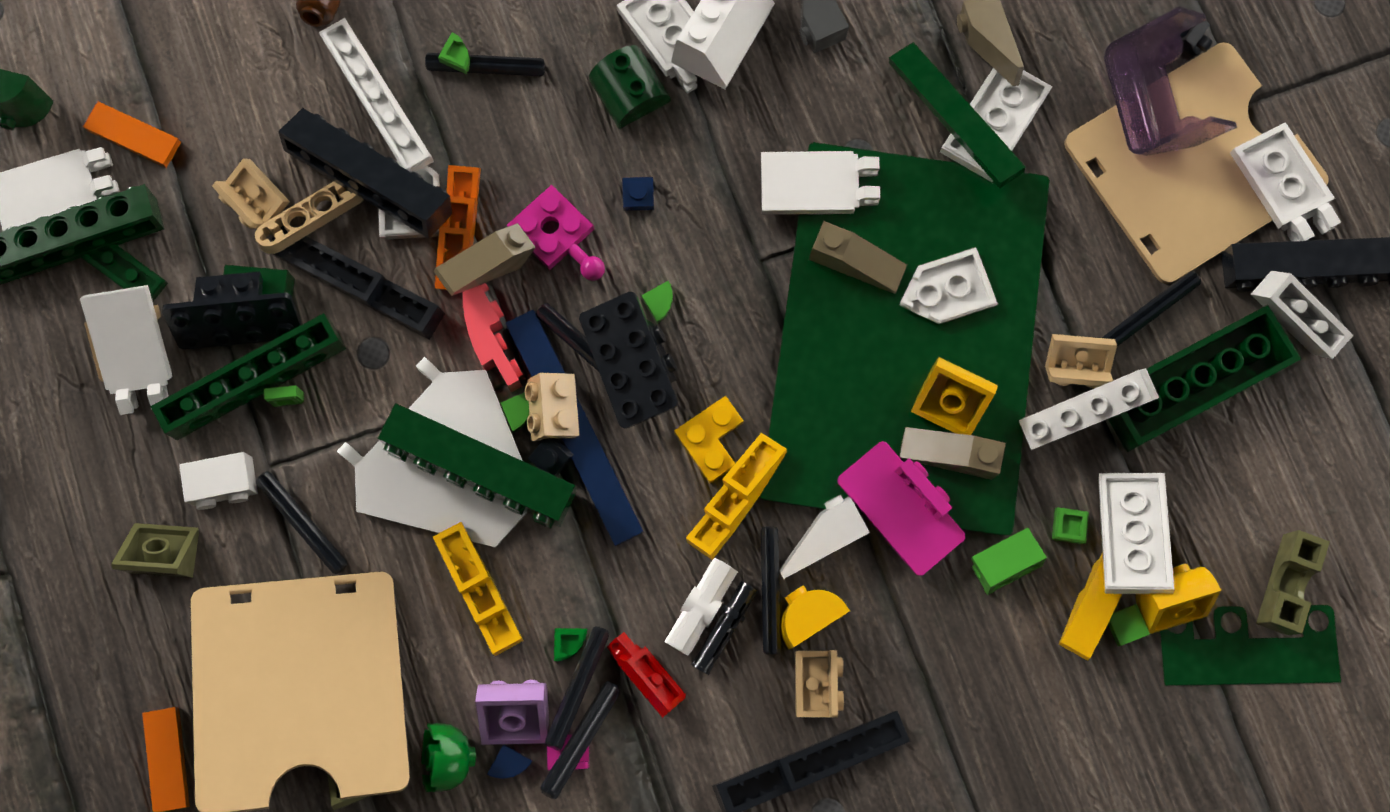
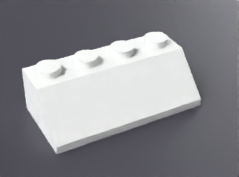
M701 0L677 38L671 63L726 89L773 9L774 1Z

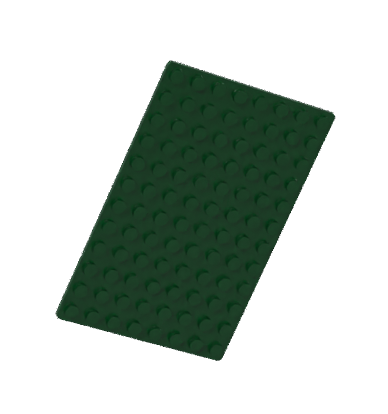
M816 142L811 143L808 147V152L853 151V154H858V159L864 156L879 157L878 175L859 177V188L863 186H880V200L878 205L855 208L854 214H799L768 434L769 438L785 447L787 453L760 494V497L765 501L826 509L824 503L839 495L843 499L849 497L838 485V477L879 442H886L899 456L905 427L953 433L911 412L931 368L937 358L941 357L998 385L996 394L971 435L1006 443L1000 474L992 480L929 465H921L927 470L929 474L927 479L935 488L937 486L941 487L949 496L950 501L948 503L952 506V509L947 513L962 530L1002 536L1012 534L1023 442V430L1019 420L1025 418L1049 178L1045 175L1024 172L999 188L994 182H990L955 162ZM823 221L857 234L905 263L907 266L896 293H891L809 260ZM975 247L998 302L997 306L941 324H937L899 305L919 265ZM856 506L859 514L864 515L862 511Z

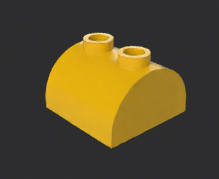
M938 357L915 400L911 412L953 433L971 435L996 394L998 385Z
M1188 564L1178 565L1173 568L1174 593L1136 594V603L1150 634L1209 615L1221 592V588L1208 569L1205 567L1190 569Z
M803 585L785 597L789 605L785 609L780 623L783 641L788 649L794 648L850 612V610L837 595L825 590L807 591Z

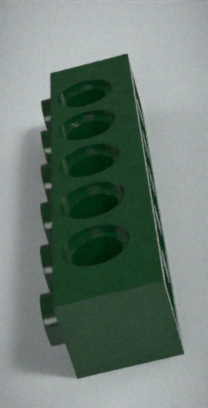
M145 184L132 186L125 191L110 196H102L95 201L80 206H72L65 211L39 217L35 221L20 226L7 228L5 231L0 232V285L81 258L80 256L83 254L90 255L108 249L110 245H120L164 230L156 197Z
M323 313L153 404L151 408L164 434L179 440L264 394L265 388L277 387L347 348L331 320Z

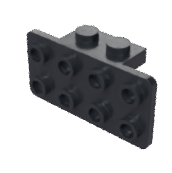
M260 271L196 277L192 302L165 304L162 307V315L178 347L181 349L272 341L302 325L292 296L289 293L262 295L263 278Z
M634 292L622 294L580 314L579 321L620 427L630 428L678 406V399L671 384L676 381L674 371L677 370L675 361L670 353L666 354L662 343L666 342L661 327L659 325L655 326L654 323L646 319L638 296Z

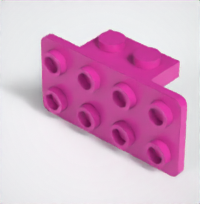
M882 441L838 477L837 483L917 576H922L963 542L965 533L947 513L952 509V506L948 503L950 501L949 496L941 487L937 486L935 488L927 479L929 476L927 470L919 462L913 463L910 458L903 462L886 442Z

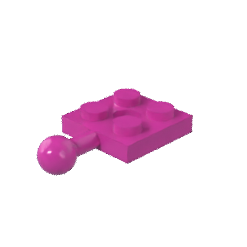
M552 184L507 224V227L517 223L520 225L536 247L532 253L549 270L569 253L581 265L580 271L585 279L596 281L604 275L605 265L603 261L595 256L589 257L578 246L580 242L595 230L593 224ZM548 221H555L559 224L558 230L552 234L543 232L542 228Z

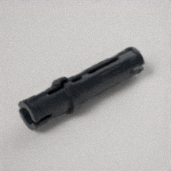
M740 581L727 606L723 605L721 608L723 612L698 655L691 663L692 666L707 675L710 674L734 630L740 622L743 623L745 620L744 614L759 592L758 590Z

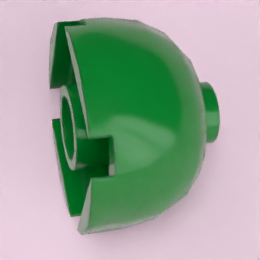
M442 723L427 724L428 729H425L423 733L421 764H425L426 771L428 772V775H422L424 789L426 792L451 790L465 780L469 767L475 766V747H469L467 736L453 725Z

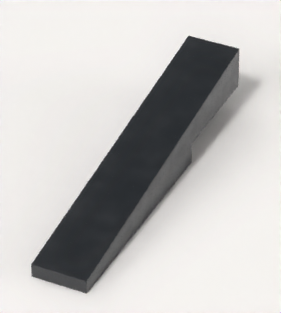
M282 226L281 230H283L284 234H287L285 227ZM307 236L284 250L272 254L430 340L445 315L438 305L387 280L382 274Z
M893 711L714 784L712 787L722 812H742L910 742L898 711Z

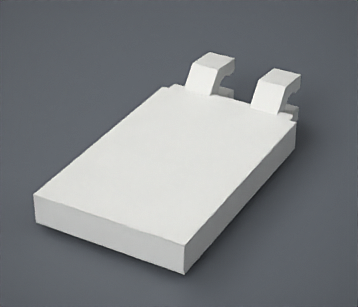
M624 0L617 4L618 13L666 77L670 76L671 79L676 76L679 84L687 94L697 88L695 82L697 77L695 74L671 63L677 38L694 12L686 0Z
M1286 122L1235 147L1230 152L1277 228H1281L1283 232L1287 230V235L1291 241H1309V239L1315 236L1306 221L1313 217V223L1322 235L1333 230L1335 226L1341 223L1333 207L1329 204L1335 199Z
M102 147L86 152L85 150L76 149L0 172V222L2 230L5 231L9 227L20 226L35 221L39 217L65 211L72 206H80L95 201L102 196L119 193L118 183L115 180L112 181L110 175L92 179L91 172L113 166L110 154L108 152L105 153Z
M853 151L761 152L762 215L854 214L855 208L860 206L878 205L880 186H863L859 188V177L877 176L879 157L864 156L858 159V154H853Z
M148 285L82 296L80 301L105 389L109 390L110 394H116L115 401L119 414L133 413L134 409L139 407L135 390L147 388L150 406L168 397L167 380H170L173 376Z

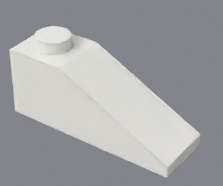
M839 495L824 503L826 509L818 514L779 571L783 579L870 533L850 497L843 499Z

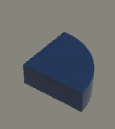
M504 744L487 775L494 778H511L525 771L533 760Z

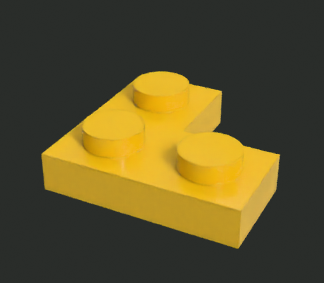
M724 396L674 430V434L709 484L728 472L735 465V462L719 439L744 422L727 396Z

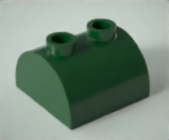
M630 45L610 53L600 60L589 74L590 83L618 129L671 102V97L639 46Z
M0 69V127L13 131L15 127H29L44 119L49 113L54 100L29 76Z

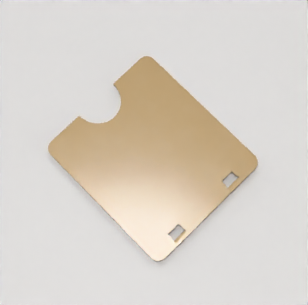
M1223 42L1207 50V52L1200 54L1075 129L1065 139L1064 145L1069 155L1157 280L1164 284H1171L1188 272L1193 271L1223 252L1231 244L1238 243L1273 221L1230 154L1235 147L1261 135L1249 119L1248 105L1254 92L1260 89L1262 85L1236 49L1229 43ZM1294 135L1327 185V173L1299 135ZM1093 160L1103 171V174L1098 178L1087 164ZM1146 236L1150 238L1158 249L1152 255L1141 241Z
M371 572L200 588L193 593L191 597L194 776L195 805L199 812H247L269 809L271 793L279 779L290 770L302 766L317 767L328 773L337 784L341 800L398 793L408 786L410 775L394 583L388 573ZM356 583V592L336 594L335 585ZM251 593V602L231 604L230 595Z

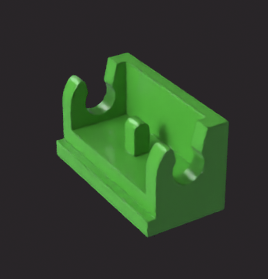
M1026 528L972 556L971 560L974 563L972 569L983 586L985 593L989 595L1042 567L1047 557L1029 528Z

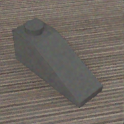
M801 0V28L799 33L803 43L806 46L810 45L813 53L846 40L849 25L835 0Z

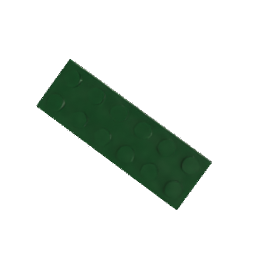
M1266 305L1147 368L1159 398L1111 417L1108 421L1126 451L1129 452L1301 360V357L1269 305Z
M397 403L394 404L378 436V439L385 445L383 450L388 452V455L403 462H406L408 457L414 460L413 464L417 465L418 469L431 475H435L436 471L444 474L443 478L447 482L462 489L467 484L473 487L472 491L476 492L477 496L493 502L495 498L503 501L504 508L521 516L526 511L533 515L534 522L549 529L552 528L553 524L561 527L577 493L574 484Z

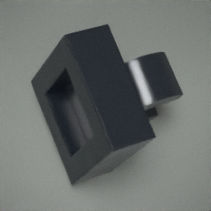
M1203 17L1186 24L1169 47L1177 55L1187 50L1194 56H1198L1201 51L1207 52L1213 44L1212 40L1204 35L1210 24Z

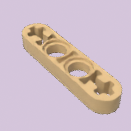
M333 181L260 225L255 232V239L263 252L276 254L360 204L364 199L346 191V188ZM335 194H338L339 199L341 198L340 202L337 201ZM328 200L332 202L331 208L327 211H318L316 209L317 205L322 201ZM298 216L306 218L302 226L295 228L290 226L293 218ZM282 226L285 227L287 234H284L283 230H281ZM272 235L276 239L270 242L266 237Z

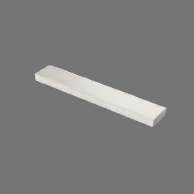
M343 18L320 31L321 38L400 166L410 172H417L433 163L432 156L347 20Z

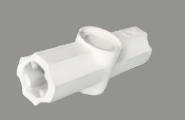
M714 558L703 574V578L698 586H694L680 610L682 612L664 642L689 656L700 639L705 627H709L723 602L721 600L738 571L723 561Z

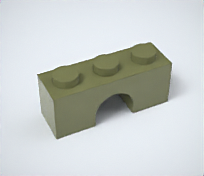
M1301 530L1283 534L1256 624L1284 635L1303 633L1311 602L1304 600L1305 589L1310 578L1315 573L1321 572L1330 541Z

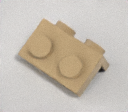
M242 159L226 181H215L212 185L218 192L219 199L239 215L238 218L242 224L251 229H257L263 223L282 213L290 202L251 159Z
M1052 334L1045 365L1049 381L1062 386L1078 384L1086 385L1090 388H1097L1113 381L1111 369L1117 348L1115 339Z
M538 373L528 379L525 386V398L529 401L527 428L531 433V440L540 441L544 438L578 437L579 423L575 374Z
M837 650L795 651L796 717L838 718V711H843L844 694L843 691H838V677H843V658L837 657Z

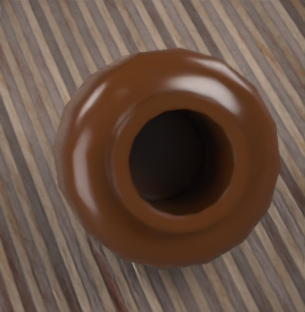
M340 0L296 1V9L301 19L314 27L330 24L340 6Z

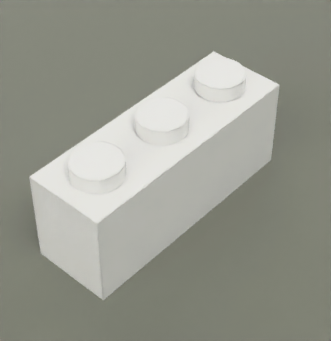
M1270 271L1251 293L1263 307L1269 305L1278 322L1313 355L1333 359L1353 337V334L1291 273Z

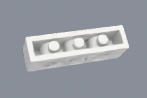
M1145 368L1019 420V423L1032 450L1158 399L1159 396Z

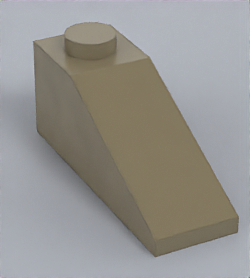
M963 1L961 14L957 15L959 32H964L967 44L1012 86H1018L1024 65L1001 1Z
M823 221L809 260L894 294L898 289L907 266L857 234L826 221Z
M517 223L495 231L439 265L433 272L450 295L453 296L521 269L536 247Z
M905 427L899 457L903 460L910 458L913 462L917 461L920 464L992 480L1000 474L1006 443L973 435Z

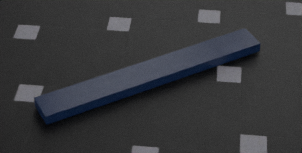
M534 309L506 322V326L531 377L538 373H565ZM576 396L579 436L576 438H562L566 448L574 454L572 460L616 547L644 533Z

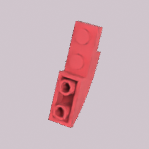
M486 283L463 291V309L467 331L483 369L488 371L497 366L509 390L513 392L522 387L518 378L523 376V373L515 359L508 361L503 351L508 349L501 334L499 332L493 334L503 328L500 318L504 317V314L496 300L492 302L488 300L485 292L489 291Z

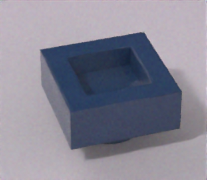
M653 177L622 178L623 211L654 210Z

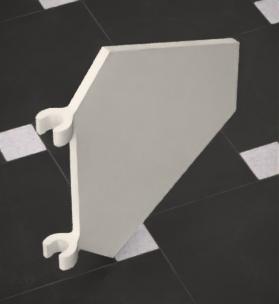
M425 357L416 365L418 370L432 381V384L409 407L410 410L523 461L486 370L441 373ZM380 440L364 457L346 442L337 450L341 456L355 467L356 512L436 533H440L462 522L472 542L496 548L527 513L524 511L521 516L504 508L503 501L497 498L493 502L477 496L476 492L472 491L473 487L467 484L464 489L447 482L443 478L444 474L436 471L435 475L426 473L418 469L417 465L413 464L414 460L408 457L406 462L400 461L383 450L385 445Z

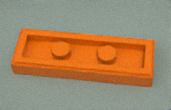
M99 101L83 125L86 131L165 168L168 167L181 144L178 138Z
M179 707L144 712L142 715L153 812H164L190 807Z

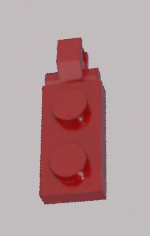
M625 632L616 637L607 646L618 665L621 666L620 668L662 718L686 698V694L646 646L640 648L632 642Z

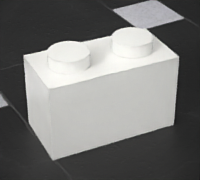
M245 452L179 464L184 502L196 506L198 510L214 508L217 506L216 502L228 500L229 503L245 502L249 500L248 496L258 494L253 458Z

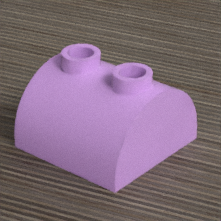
M527 680L521 684L493 681L490 684L478 685L475 702L482 745L545 743L549 726L548 690L546 683Z

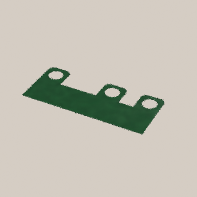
M1311 605L1303 630V637L1249 638L1247 613L1240 606H1221L1214 610L1216 639H1194L1193 621L1188 622L1186 629L1180 634H1174L1168 629L1162 630L1160 633L1164 685L1341 682L1334 610L1329 605ZM1313 611H1322L1327 615L1329 624L1325 630L1315 631L1310 627L1308 617ZM1233 612L1240 617L1241 627L1237 632L1229 633L1222 628L1221 617L1225 613Z

